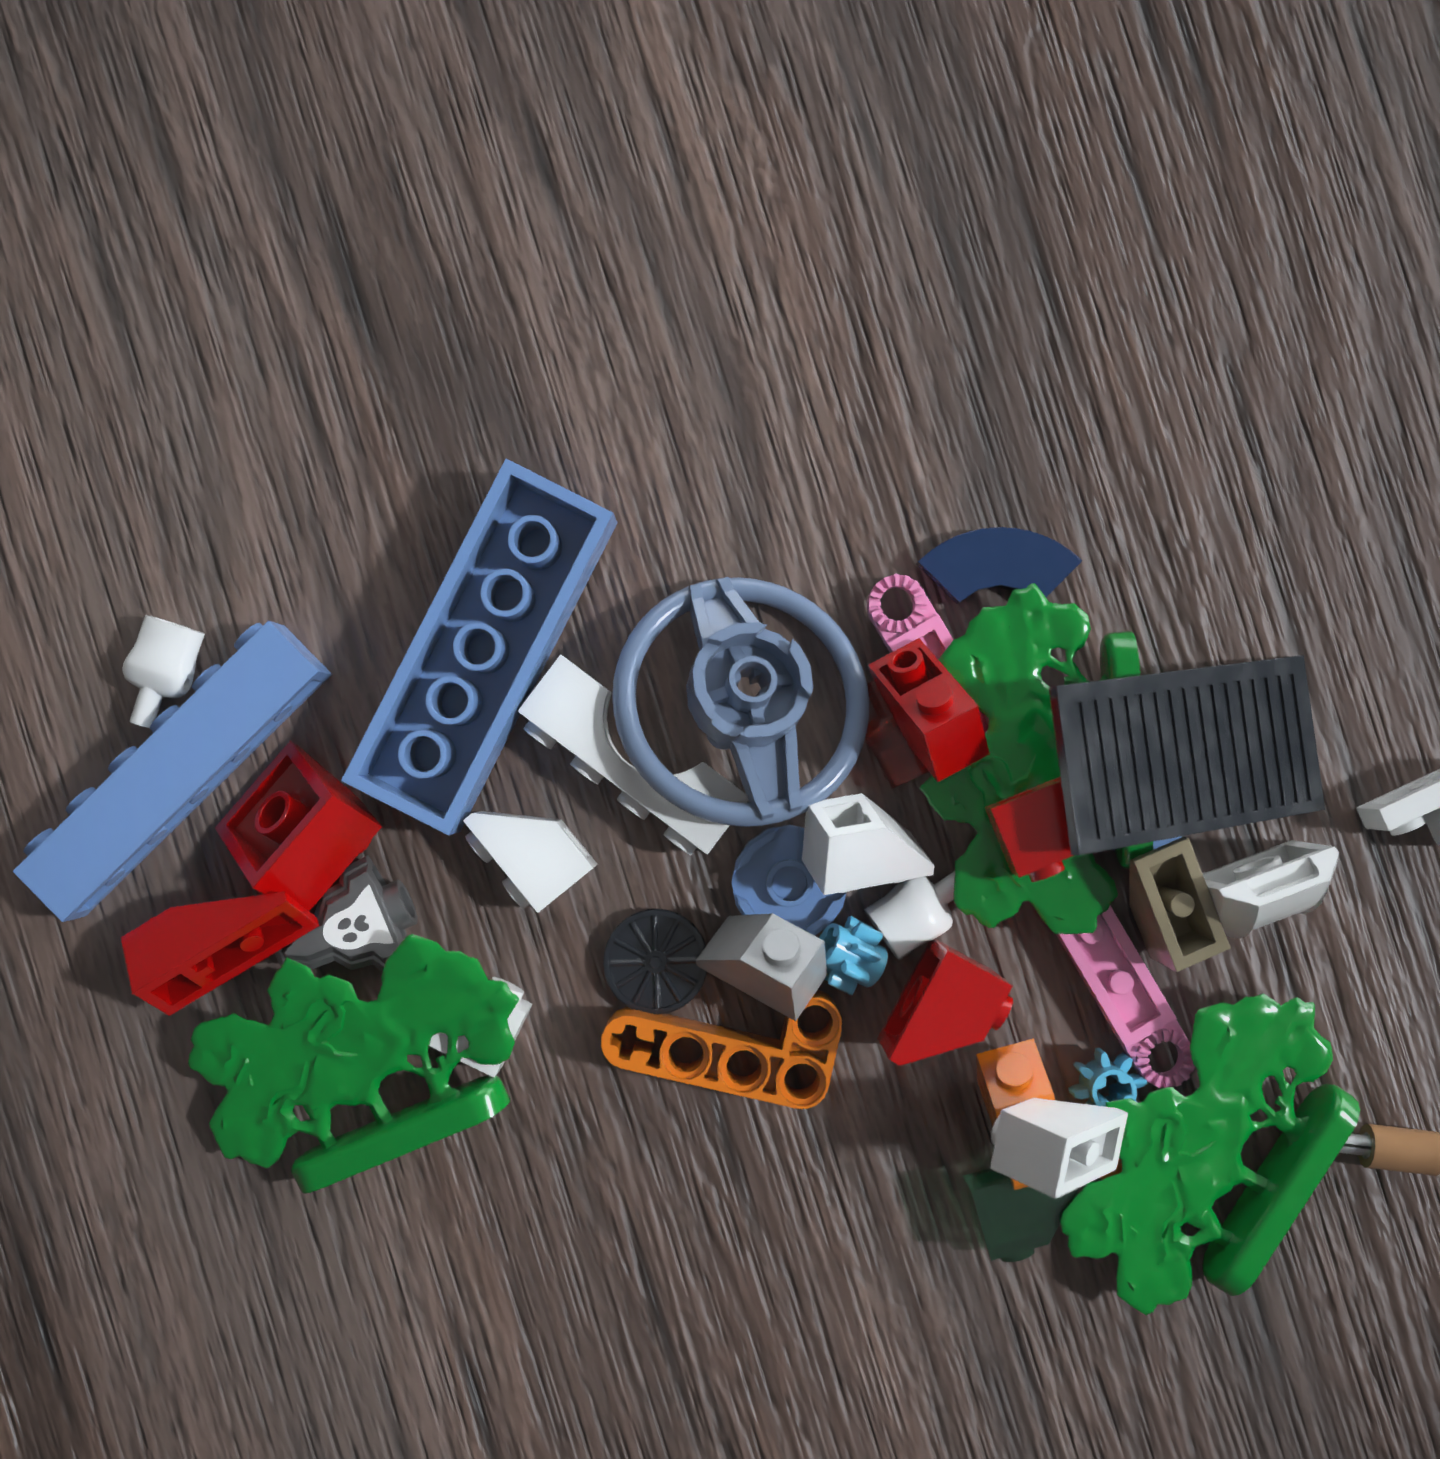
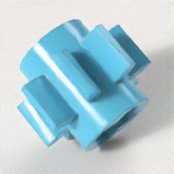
M852 916L848 917L845 927L836 923L827 926L819 937L825 942L827 976L824 980L828 981L829 985L850 995H853L857 983L864 987L873 986L882 976L888 959L886 948L879 945L883 933Z
M1095 1048V1060L1088 1062L1086 1065L1076 1061L1073 1064L1076 1070L1080 1072L1079 1084L1069 1087V1093L1078 1099L1088 1098V1101L1085 1103L1088 1105L1106 1107V1102L1126 1098L1136 1101L1137 1088L1147 1085V1080L1141 1075L1127 1074L1132 1066L1133 1059L1123 1052L1116 1057L1114 1062H1111L1105 1051L1101 1048ZM1111 1075L1118 1083L1110 1085L1109 1095L1104 1097L1097 1089L1106 1087V1077Z

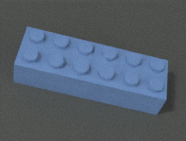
M505 459L341 781L447 835L461 832L465 824L463 820L469 816L520 716L519 708L531 694L617 525L614 513Z

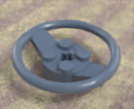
M725 577L706 580L678 590L660 601L646 613L628 636L621 650L613 679L612 701L615 723L622 745L634 767L642 778L664 799L689 814L714 823L745 827L763 826L782 822L807 812L809 805L827 799L847 778L860 755L867 733L869 719L867 682L858 655L845 633L826 612L801 594L786 587L758 579ZM744 601L776 608L803 623L822 641L830 652L841 675L846 699V717L840 742L822 771L801 788L799 787L797 734L795 727L805 712L808 699L813 690L811 665L797 642L792 639L789 643L780 634L765 629L766 624L760 623ZM688 611L691 615L700 650L690 669L686 685L688 709L699 729L706 734L708 741L714 747L731 750L749 803L718 799L703 794L680 781L659 761L650 748L640 725L637 713L636 689L643 659L649 647L662 630ZM741 677H747L750 685L759 684L761 689L755 697L748 696L738 689L737 686Z

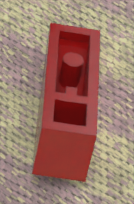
M285 892L170 907L121 937L132 994L170 1016L319 927L318 919Z

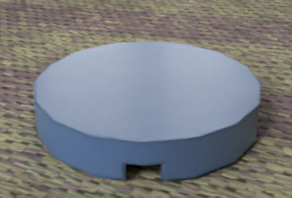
M788 824L768 828L749 840L735 861L731 881L735 904L742 915L773 913L815 936L832 924L844 906L846 892L829 895L822 894L802 861L805 827Z

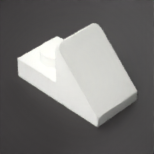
M1440 769L1356 807L1365 829L1390 831L1391 835L1395 836L1413 831L1426 823L1434 841L1440 846Z

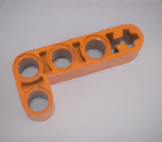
M821 990L816 991L805 1008L812 1005L825 1008L829 1012L827 1026L816 1033L807 1032L799 1027L798 1019L794 1021L785 1016L780 1040L674 1015H657L625 1007L617 1010L609 1018L601 1036V1048L605 1058L612 1065L621 1069L795 1109H808L819 1104L828 1091L842 1031V1018L834 1000ZM626 1025H633L637 1027L636 1036L639 1039L654 1042L656 1030L665 1031L661 1041L659 1058L651 1056L654 1043L636 1041L633 1049H625L622 1047V1037L614 1035V1033L622 1034ZM690 1037L699 1042L703 1053L695 1062L682 1063L672 1056L670 1051L671 1044L679 1038ZM747 1050L754 1053L760 1060L758 1069L748 1076H738L732 1073L727 1066V1062L735 1052ZM797 1064L812 1066L817 1071L814 1082L804 1089L790 1087L785 1082V1075L792 1066Z

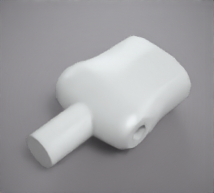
M145 615L135 645L126 657L122 667L125 679L140 688L130 718L131 723L150 728L152 722L157 717L163 697L179 698L189 691L195 673L199 649L205 636L204 633L167 620Z
M955 871L936 884H933L927 877L899 882L887 895L864 909L876 930L883 933L882 939L898 960H901L918 946L944 934L952 927L953 917L947 904L953 900Z

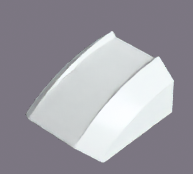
M1290 840L1268 850L1202 873L1226 936L1239 939L1247 936L1252 930L1297 913L1306 914L1314 911L1321 905L1337 866L1339 852L1334 846Z

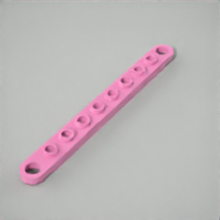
M894 574L881 579L871 589L867 599V612L889 652L891 653L920 638L935 657L939 659L952 643L953 638L919 583L907 575ZM892 588L906 591L913 602L910 616L901 621L887 618L882 613L883 611L880 607V599L883 593ZM980 712L984 732L988 730L989 718ZM1109 906L1106 912L1097 916V928L1094 933L1056 934L1125 1053L1133 1059L1132 1064L1137 1073L1145 1078L1147 1082L1159 1088L1177 1087L1182 1085L1183 1081H1187L1190 1078V1073L1195 1069L1190 1052V1042L1112 907ZM1161 1041L1174 1043L1178 1051V1059L1175 1066L1166 1072H1155L1152 1070L1149 1064L1150 1058H1148V1055L1151 1054L1150 1049L1154 1048L1156 1043L1160 1044Z

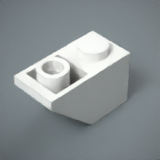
M864 794L825 799L808 807L805 817L802 861L823 895L845 893L888 883H899L934 874V864L911 832Z
M478 811L471 813L463 820L471 830L465 837L472 849L486 863L492 859L497 862L508 876L502 881L503 886L523 909L531 904L537 913L540 912L597 865L596 861L562 819Z

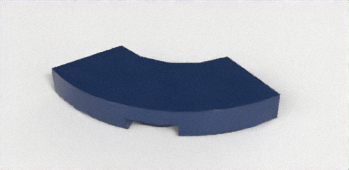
M993 527L957 535L929 551L916 564L958 604L976 591L995 587L1009 590L1023 589L1032 583H1035L1045 597H1047L1083 560L1071 550L1047 536L1024 529Z

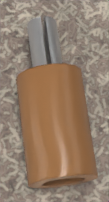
M1364 1124L1359 1134L1350 1135L1339 1152L1358 1155L1360 1164L1364 1168L1432 1176L1440 1174V1133L1435 1131Z

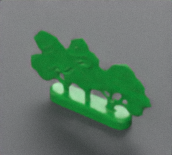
M1035 583L1023 589H1015L1011 593L1006 606L983 607L980 613L969 622L965 635L954 639L938 659L975 701L979 711L989 718L988 730L985 732L990 754L939 782L931 775L919 789L944 821L955 820L959 823H969L977 831V835L969 844L966 852L955 861L953 900L960 911L965 915H974L978 922L987 928H995L1001 921L1014 916L1023 901H1029L1054 934L1094 933L1097 928V916L1109 909L1110 904L1118 896L1115 881L1095 862L1093 853L1074 855L1062 860L1065 870L1049 878L1036 882H1031L1028 874L1019 878L1011 873L984 808L1061 776L1048 688L1050 686L1042 680L1040 674L1042 668L1049 666L1068 675L1064 677V685L1090 682L1081 674L1073 661L1076 652L1085 646L1091 630L1088 614L1075 603L1057 604L1049 602ZM1132 631L1107 633L1102 638L1100 644V680L1140 676L1138 646ZM1058 647L1064 649L1067 661L1060 662L1052 657L1051 650ZM1153 842L1116 848L1115 854L1121 867L1130 869V860L1152 851Z
M414 934L406 936L385 961L381 976L382 986L377 1000L369 1002L358 1000L352 983L331 975L317 978L309 967L286 957L267 989L274 1013L270 1024L266 1025L253 1020H246L235 1013L202 1022L194 1028L190 1039L193 1048L189 1053L188 1065L190 1069L201 1074L207 1082L213 1085L225 1086L227 1089L226 1096L216 1108L209 1122L210 1129L224 1158L234 1159L241 1156L249 1164H257L264 1168H269L279 1160L287 1139L298 1131L317 1137L320 1144L299 1156L291 1167V1173L300 1191L303 1194L311 1193L480 1124L503 1110L510 1103V1097L499 1077L485 1075L455 1088L450 1087L448 1081L453 1069L462 1058L472 1059L481 1065H498L510 1058L515 1040L510 1032L507 1018L520 1000L518 995L511 992L506 982L488 980L478 959L469 957L461 951H445L437 942ZM437 1033H445L447 1035L446 1058L443 1055L435 1058L439 1067L432 1068L428 1055L431 1038ZM458 1036H465L469 1041L468 1048L459 1053L456 1048ZM407 1055H419L423 1067H414L407 1061ZM397 1071L413 1072L424 1077L430 1090V1098L390 1114L378 1092L381 1081L386 1076ZM337 1104L348 1106L363 1104L370 1107L376 1121L334 1138L330 1132V1109ZM302 1105L311 1120L300 1121L293 1112L294 1106Z
M1263 993L1254 997H1245L1234 1005L1222 1002L1201 1008L1195 1015L1190 1043L1193 1065L1197 1068L1200 1084L1199 1088L1192 1095L1184 1097L1173 1087H1166L1150 1092L1142 1102L1137 1103L1131 1098L1106 1102V1107L1118 1108L1128 1112L1119 1158L1122 1161V1172L1107 1177L1102 1181L1087 1183L1083 1190L1063 1211L1060 1221L1062 1232L1068 1236L1070 1253L1075 1258L1090 1257L1099 1259L1111 1253L1118 1255L1117 1296L1141 1313L1148 1315L1153 1313L1158 1304L1171 1305L1176 1301L1187 1299L1192 1287L1190 1259L1196 1246L1208 1242L1210 1244L1204 1253L1202 1262L1203 1275L1206 1280L1230 1296L1240 1295L1247 1291L1256 1281L1352 1134L1359 1120V1102L1339 1086L1333 1084L1317 1086L1310 1091L1297 1111L1294 1112L1296 1086L1303 1082L1315 1081L1327 1073L1333 1062L1331 1042L1322 1037L1314 1028L1315 1004L1313 1002H1304L1297 997L1280 1005ZM1286 1067L1294 1069L1296 1073L1291 1084L1285 1081L1283 1070ZM1269 1076L1275 1078L1283 1095L1278 1096L1274 1102L1281 1107L1280 1111L1277 1112L1265 1102L1262 1084L1264 1079ZM1261 1109L1268 1117L1265 1121L1257 1122L1252 1121L1250 1115ZM1276 1126L1282 1131V1134L1255 1173L1243 1165L1241 1158L1242 1147L1254 1131L1263 1127ZM1245 1184L1247 1186L1221 1225L1212 1210L1215 1200L1230 1192L1235 1185ZM1187 1222L1201 1230L1194 1236H1186L1181 1232V1226Z

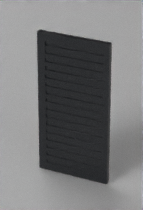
M1304 655L1048 687L1071 855H1084L1325 810Z

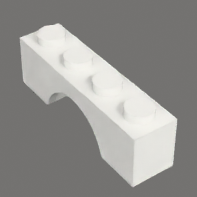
M560 654L518 710L520 714L529 720L523 729L549 749H552L559 742L576 756L570 765L598 785L603 777H605L620 788L622 792L617 800L641 819L645 820L651 812L669 825L663 835L680 849L692 855L698 847L708 855L729 825L714 823L679 809L658 794L642 778L637 769L620 755L611 740L607 724V712L612 692ZM705 762L685 772L674 774L680 781L703 794L732 802H748L746 793Z

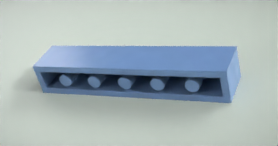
M267 621L264 625L256 623L248 628L234 644L238 651L222 666L215 664L205 670L192 685L196 692L181 707L173 705L162 712L150 726L154 733L139 748L132 746L119 754L108 767L111 775L97 789L90 787L81 792L66 807V812L69 816L55 830L52 828L46 829L27 844L23 852L28 857L13 872L61 922L86 917L332 675L285 625Z

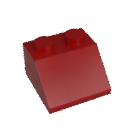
M290 740L216 825L215 830L252 888L263 894L285 892L310 911L326 891L333 886L334 882L352 861L369 846L372 838L382 826L360 798L301 747Z
M936 939L928 942L877 1039L888 1059L899 1066L984 1041L990 1028L997 1031L1008 1017L1013 1005V998L1008 995L1013 985L987 966Z

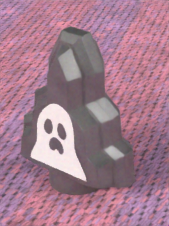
M369 855L349 865L340 875L339 883L328 889L317 902L314 915L318 919L319 927L275 952L280 967L287 957L310 969L336 961L350 970L375 965L383 972L385 961L407 936L405 929L416 925L418 922L413 901L405 885L400 880L386 885Z

